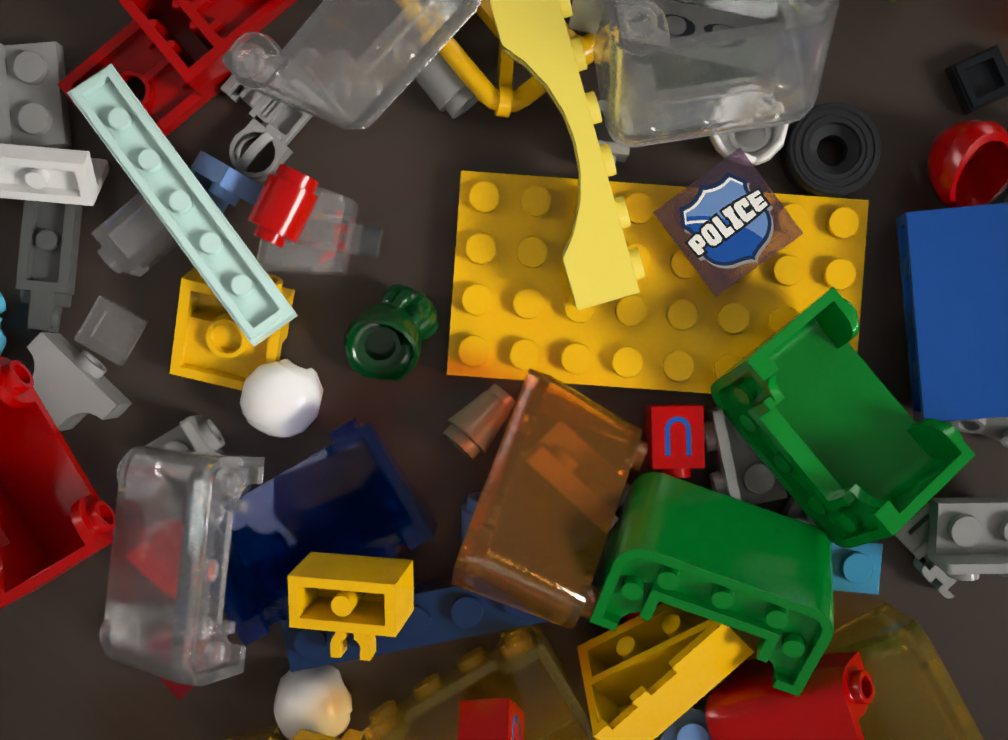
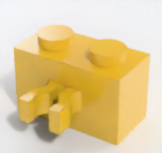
M310 552L287 575L289 627L336 632L330 642V657L341 658L347 650L346 638L350 633H353L354 640L360 646V660L370 661L377 652L376 636L396 637L414 611L413 560Z

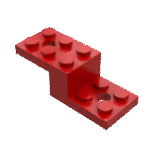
M118 0L134 20L57 85L76 106L67 92L109 64H112L126 83L132 80H140L144 83L145 96L140 103L167 137L221 91L222 85L242 63L234 53L297 0Z

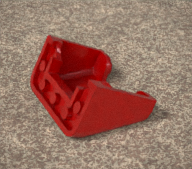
M0 356V609L38 590L110 545L115 540V528L117 527V518L114 511L106 502L100 500L33 388L34 380L28 368L18 360H10Z
M859 651L823 654L799 697L773 688L774 667L770 660L766 663L752 659L747 660L711 692L705 707V718L711 740H865L859 719L865 714L868 705L872 703L875 689L870 673L864 669Z

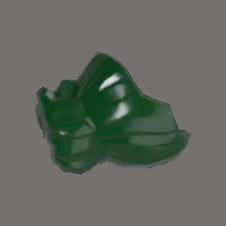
M402 284L389 287L384 292L381 303L373 305L360 313L345 331L344 349L351 368L364 377L387 381H400L412 372L420 359L422 341L432 337L439 327L437 311L432 301L426 298V295L420 291Z

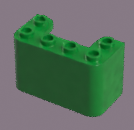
M649 472L635 478L619 513V520L615 523L607 543L589 622L615 631L619 620L629 613L640 612L639 618L650 621L658 602H662L760 637L757 643L756 659L766 663L770 660L773 664V688L799 697L831 642L834 633L832 544L828 535L813 525L664 473Z

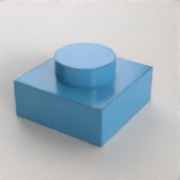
M831 541L833 591L879 595L883 544L874 541L853 548H843Z

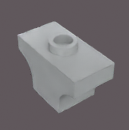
M40 332L27 346L34 360L33 388L59 431L73 429L88 414H93L101 420L119 418L132 404L104 376L107 369L94 355L85 350L80 353L60 333Z

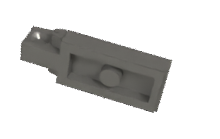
M24 200L15 289L20 290L21 303L29 304L28 330L59 333L62 307H71L72 295H74L83 205Z

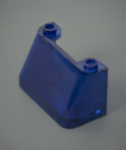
M356 418L328 433L333 442L331 445L223 508L218 499H215L188 515L193 525L178 535L245 647L271 631L268 626L276 624L285 617L289 618L287 575L310 552L392 558L399 554L402 543L405 547L408 546L412 550L435 536L438 525L371 421L361 426Z

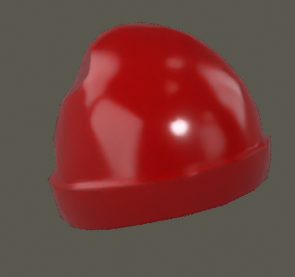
M966 120L945 129L933 140L928 157L929 180L941 202L949 208L991 204L1003 193L1008 186V132L1003 126L995 121Z

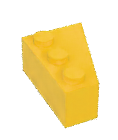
M662 603L656 607L650 621L639 618L640 615L617 626L615 631L609 630L577 646L593 737L597 740H654L754 653L749 633Z

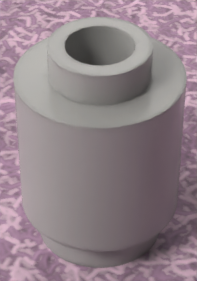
M423 44L412 55L415 64L412 66L410 73L440 112L447 111L452 119L468 111L479 101L433 46L426 47Z

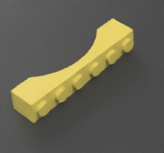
M488 0L503 52L525 67L546 89L562 114L573 142L578 170V203L572 231L561 257L577 310L640 293L637 280L645 278L644 267L638 248L628 249L623 233V228L631 226L628 209L623 195L613 197L608 179L610 176L617 175L615 162L609 144L599 146L594 124L602 122L599 104L594 91L584 92L579 74L580 71L588 69L584 50L579 37L570 40L564 18L573 16L570 0Z

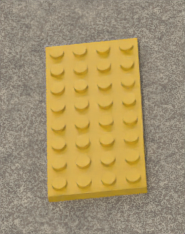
M461 171L447 375L711 394V386L718 378L832 287L854 306L857 311L860 329L869 200L763 192L764 197L768 199L773 207L769 212L774 224L771 240L761 252L757 263L751 262L736 268L725 269L713 266L706 259L700 261L685 244L691 234L684 232V229H682L679 207L689 204L695 198L699 188L609 181L613 197L622 195L624 197L631 226L623 228V233L628 249L638 248L644 267L645 278L637 280L640 293L577 310L561 256L571 234L576 213L578 179ZM859 332L848 342L857 353Z

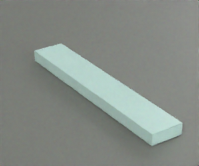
M109 64L67 92L254 347L298 316L112 64Z

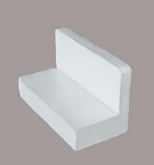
M0 143V198L93 206L109 173L108 161L91 158L90 151Z

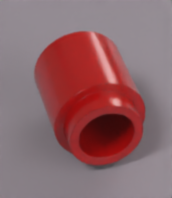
M279 164L275 175L268 174L247 219L257 225L253 235L282 249L287 239L297 243L319 198L314 195L319 182L291 167Z

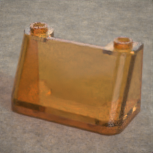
M530 368L460 548L451 584L571 630L576 625L580 616L589 619L600 588L591 584L630 469L637 472L640 470L649 445L648 442L640 440L642 429L551 375Z

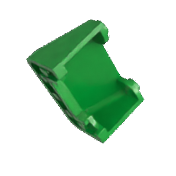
M832 287L718 378L711 386V395L718 408L723 410L726 418L813 523L823 530L830 538V541L843 548H853L894 536L975 456V453L964 442L960 431L951 423L933 418L923 419L916 423L848 343L859 332L857 311L848 300L844 299Z

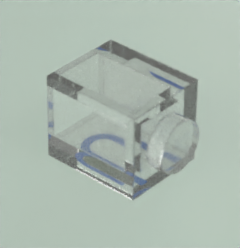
M140 192L91 233L102 245L97 251L99 256L118 274L124 271L126 274L141 277L178 245Z

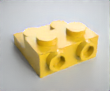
M193 267L181 278L169 374L242 391L245 379L258 366L280 361L282 343L288 336L290 322L254 347L197 269ZM268 274L292 307L295 290L282 287L283 280L280 277Z

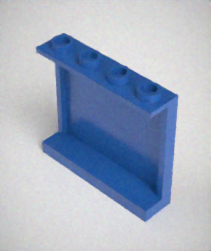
M1008 203L904 213L896 219L913 420L919 422L923 419L933 418L940 421L1008 417Z

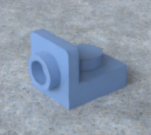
M202 150L190 168L191 172L222 213H224L228 204L236 207L241 198L254 206L263 187Z

